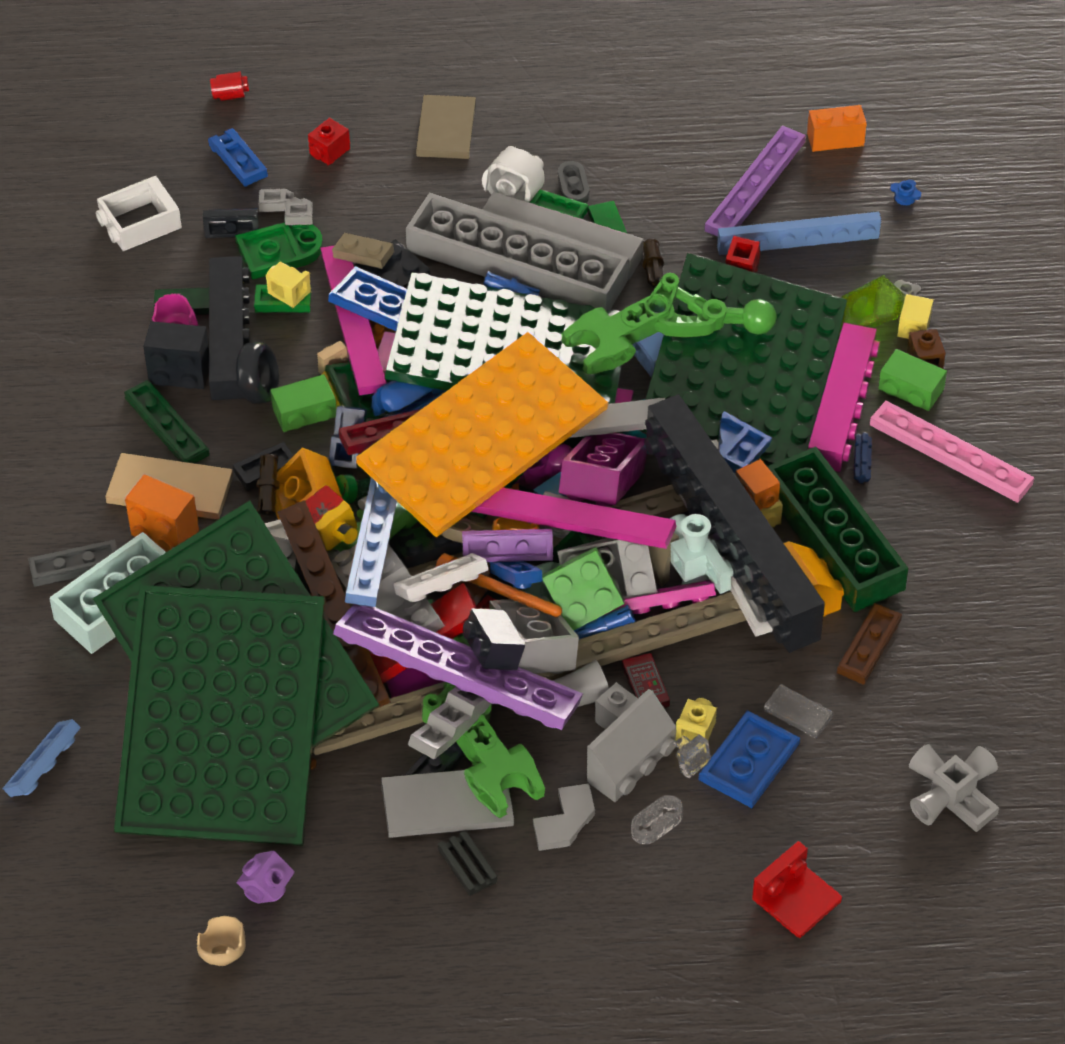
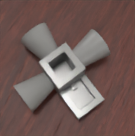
M927 744L921 747L912 757L909 768L932 780L930 791L910 801V807L914 815L921 822L931 825L942 810L947 807L977 832L998 815L999 807L976 788L978 780L998 770L996 759L987 749L977 746L965 762L957 755H954L944 763L931 745Z

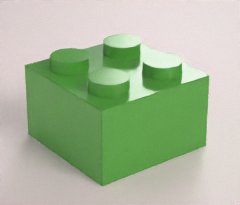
M597 547L543 574L542 579L555 604L562 608L561 615L573 630L625 604V599Z

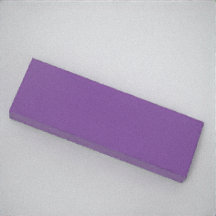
M552 529L462 531L463 557L473 553L485 558L487 562L553 561Z

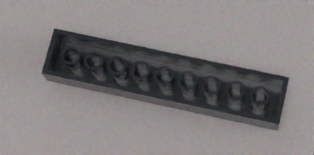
M678 394L649 405L647 419L645 420L647 438L644 440L648 453L650 455L654 454L658 460L661 472L669 476L676 494L682 495L686 501L689 513L691 515L700 514L710 520L711 529L708 536L715 541L721 557L730 562L733 569V577L735 579L738 578L743 585L746 597L754 601L758 607L761 619L769 623L776 641L779 644L782 643L788 653L821 640L825 602L681 396Z

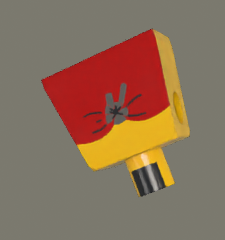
M325 485L305 501L326 551H330L341 541L346 544H352L356 540L358 531L352 508L329 486Z

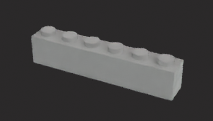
M493 192L482 209L629 257L628 279L632 277L643 258V238L525 202L508 195Z

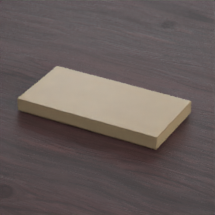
M121 453L105 497L106 503L126 506V496L145 474L194 495L197 517L219 520L233 479V469Z

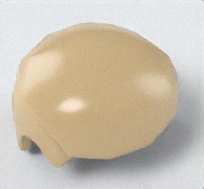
M225 915L212 918L208 921L206 931L203 934L198 933L197 951L199 957L211 965H229L240 958L245 951L244 926L236 917Z

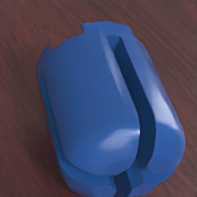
M392 380L375 391L372 396L371 408L374 416L387 411L389 414L382 417L385 418L422 409L446 391Z

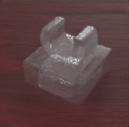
M700 734L691 741L687 737L682 736L674 742V745L679 748L676 757L679 761L680 773L687 778L700 771L711 759L708 740Z

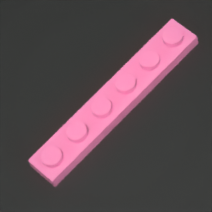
M885 401L870 419V426L1017 503L1033 485V476L888 401Z

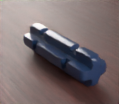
M866 432L855 436L854 479L861 484L869 482L871 479L872 438Z

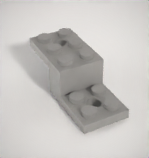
M388 544L376 608L437 632L445 625L426 598L410 602L396 595L393 583L409 578L411 575ZM356 545L348 550L341 551L331 561L336 574L346 589Z

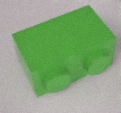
M896 349L880 372L879 390L909 402L916 407L930 411L944 390L947 370Z
M325 374L271 389L272 408L283 432L336 417V399Z

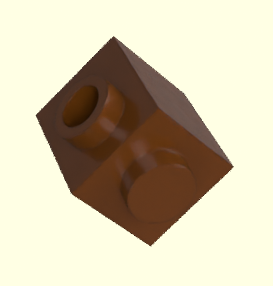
M937 328L909 332L907 353L943 369L946 352Z

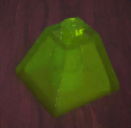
M882 275L841 296V298L847 300L838 340L843 323L873 328L889 320L896 319L901 315L905 294Z

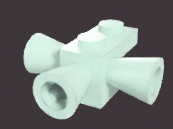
M678 514L671 517L670 519L676 520L677 527L674 533L679 536V540L671 542V563L683 579L682 584L711 580L720 594L731 590L733 569L727 559L723 560L719 554L715 541L708 539L711 529L710 520L700 514L689 516Z

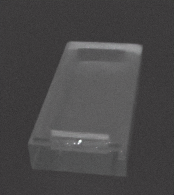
M782 684L779 685L764 706L765 712L816 739L833 717V711Z

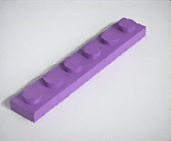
M781 126L707 220L705 232L718 237V228L741 226L803 146L806 135Z

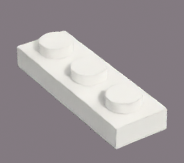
M471 553L393 583L395 593L410 602L423 600L428 593L446 591L453 587L452 584L459 581L477 579L480 573L488 571L487 561L485 558Z

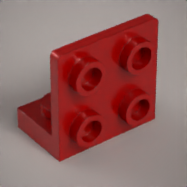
M799 841L754 878L752 900L797 938H801L842 902V896L807 867L808 848Z

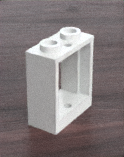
M156 176L97 199L99 208L96 211L97 219L101 226L105 225L107 227L111 241L113 243L117 242L122 251L182 228L179 208ZM152 203L159 212L155 216L125 228H121L115 219L116 216Z

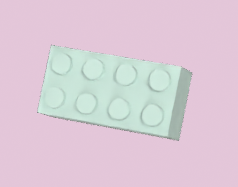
M144 532L140 533L50 597L54 620L91 654L116 636L92 598L166 552Z

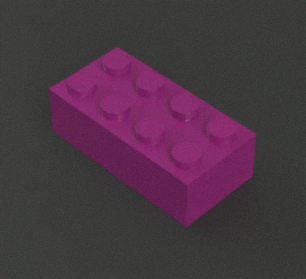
M620 433L585 436L563 459L559 494L567 495V498L575 501L593 500L597 505L604 507L616 505L644 473L647 449L644 443L645 438Z

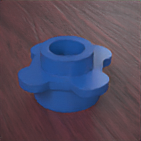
M909 179L891 184L890 189L892 192H895L894 199L900 205H911L915 200L921 198V192L915 187L916 182Z

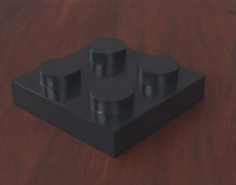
M396 239L390 242L393 243L394 253L382 269L359 263L354 264V267L363 269L406 289L408 288L412 272L430 275V269Z
M425 526L415 529H402L389 540L391 548L406 568L437 560L444 553L453 555L463 552L461 543L447 539L442 535L436 538Z

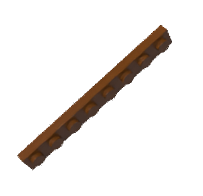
M303 500L277 513L312 596H323L326 599L324 618L334 632L338 621L351 607L349 603H345V593L307 504ZM336 636L380 705L379 707L391 703L369 650L357 644H348L342 638Z

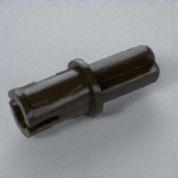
M652 238L643 242V268L646 270L648 283L653 288H656L663 277L664 259L660 255L659 241Z

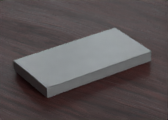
M465 770L382 777L381 787L388 836L391 838L514 826L509 788L503 791L508 804L507 815L498 818L475 797L466 782Z

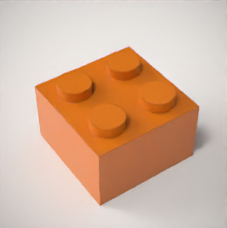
M144 474L125 498L131 535L136 537L144 532L165 552H168L199 532L195 497L188 492Z

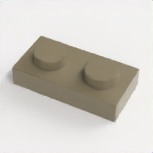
M344 233L333 247L332 252L334 258L382 269L394 253L393 243Z

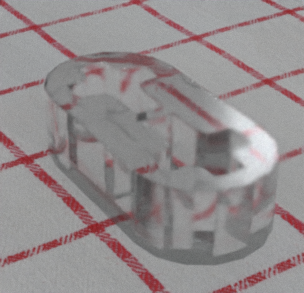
M671 795L660 797L636 814L631 822L632 838L640 844H651L677 826L683 817V804L680 799ZM663 809H666L668 811L674 809V814H672L671 812H666L665 814H663ZM642 825L644 828H647L651 825V831L647 829L640 831V826Z

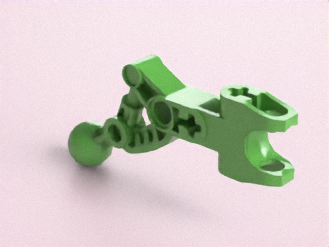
M666 273L650 296L612 316H609L602 307L583 314L562 332L561 341L565 347H574L582 344L594 347L596 350L583 360V370L586 374H596L615 369L628 362L636 352L632 344L657 332L674 337L706 336L716 330H720L726 323L743 324L744 328L750 333L759 335L765 334L773 328L777 315L774 306L762 299L751 300L744 308L726 307L718 299L707 301L698 294L693 296L678 287L679 278L676 274ZM676 298L686 303L687 309L697 314V316L675 313L673 306Z
M463 633L453 638L457 642L470 646ZM445 682L444 690L439 695L428 694L424 697L422 720L424 723L427 724L429 714L445 703L448 692L454 689L455 685ZM491 704L456 742L473 764V766L464 771L469 788L478 801L485 805L495 816L501 818L507 815L506 810L508 808L506 797L503 794L505 789L512 787L520 788L531 798L538 800L544 797L545 787L534 759L522 744L506 749L489 724Z

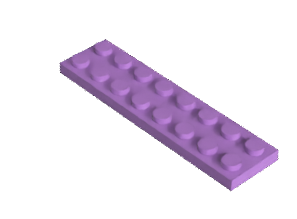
M354 604L338 621L333 635L342 638L348 644L362 646L377 656L393 659L406 668L417 669L426 673L432 679L448 682L455 685L461 691L472 692L484 697L486 701L492 704H500L510 708L518 715L529 716L539 720L550 728L562 730L580 704L583 693L520 667L517 670L483 669L470 646L376 607Z

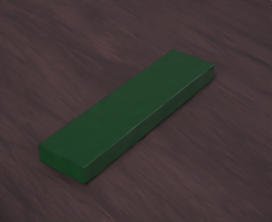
M149 380L124 392L125 399L180 462L195 464L210 455L209 448Z

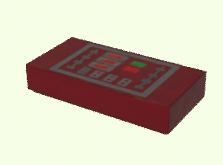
M651 653L622 660V668L635 697L639 698L650 689L664 708L670 706L669 696Z

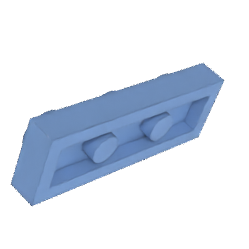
M73 719L58 722L2 789L10 797L26 796L33 792L39 784L37 780L43 773L50 771L57 763L55 758L61 751H65L74 743V735L81 727Z

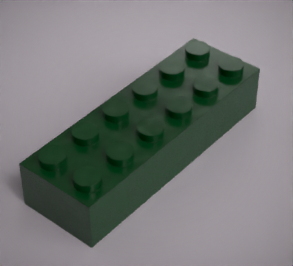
M816 446L767 466L780 482L779 500L783 505L782 515L804 545L813 549L820 559L825 560L834 580L840 581L844 590L843 597L854 612L906 590L909 568Z

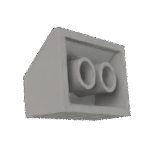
M648 689L587 746V782L614 802L621 796L628 795L634 789L636 782L643 775H649L654 770L656 763L663 756L670 755L676 747V726L653 691Z

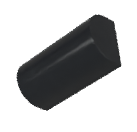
M258 208L203 210L205 238L235 237V235L259 229Z

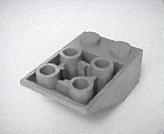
M605 538L557 551L559 563L562 565L597 547L624 599L657 593L648 545Z

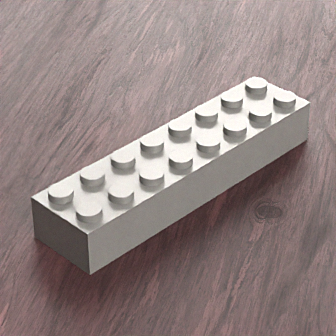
M430 192L406 227V245L411 253L484 277L487 271L510 280L513 277L519 283L540 289L539 295L553 300H564L579 305H591L595 308L602 307L606 311L611 310L628 281L629 257Z

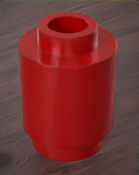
M241 71L216 75V78H210L213 99L220 98V101L243 98L245 97V92L249 91L247 76H242Z

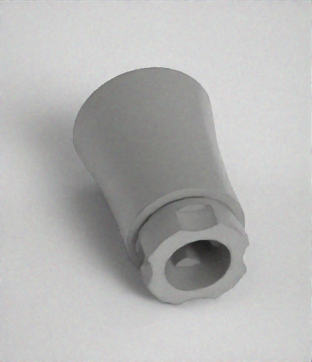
M596 659L574 672L552 680L583 693L578 707L594 703L609 689L602 668Z

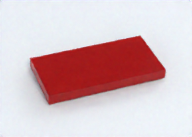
M464 583L430 604L445 625L436 633L450 639L457 637L463 633V625L468 620L471 608L477 609L471 593ZM369 650L383 684L407 669L400 665L399 662L385 656H377Z

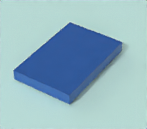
M354 267L329 293L328 302L396 331L407 289L363 269Z
M747 710L699 773V781L753 808L800 744V737Z

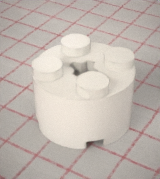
M508 146L484 172L482 177L483 188L485 192L488 190L491 195L493 192L530 202L539 189L542 188L545 181L543 161L538 156H532L522 149Z

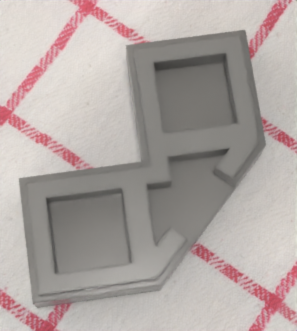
M287 189L259 190V212L285 211V225L313 224V203L305 198L300 200L294 197V193Z
M589 783L558 788L563 814L533 819L539 851L570 846L584 825L588 824L595 816V807Z

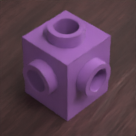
M275 851L258 853L243 866V874L236 883L244 890L245 896L257 904L275 902L285 893V886L295 871Z

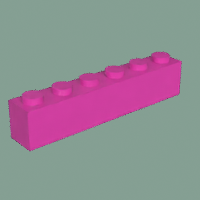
M843 323L808 449L816 446L836 472L841 471L843 461H849L852 445H849L848 442L849 440H855L858 424L854 423V420H860L863 403L860 402V399H866L869 382L865 380L866 377H872L875 362L871 361L872 357L877 358L880 341L875 340L877 329Z

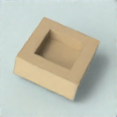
M341 341L317 353L319 373L322 375L326 365L348 362L347 347Z

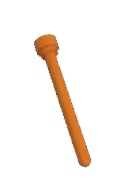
M444 553L439 557L435 567L458 558ZM479 574L477 579L468 581L553 617H559L562 614V608L559 605L485 575Z

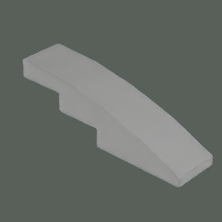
M455 687L448 692L445 703L429 714L427 724L411 734L408 745L428 757L436 759L451 747L492 703L486 701L484 697L472 692L461 691Z

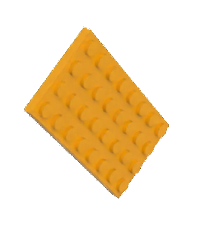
M527 332L359 454L356 463L437 538L604 412L608 407V402L534 336Z

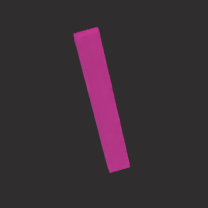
M334 246L321 248V256L331 291L354 268L353 262L333 257L332 249ZM335 305L359 395L375 393L378 388L387 383L369 319Z
M509 488L500 489L471 511L667 549L677 527L676 520Z

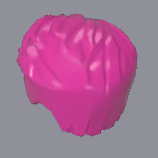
M167 294L160 297L155 303L152 321L198 326L194 311L183 295Z

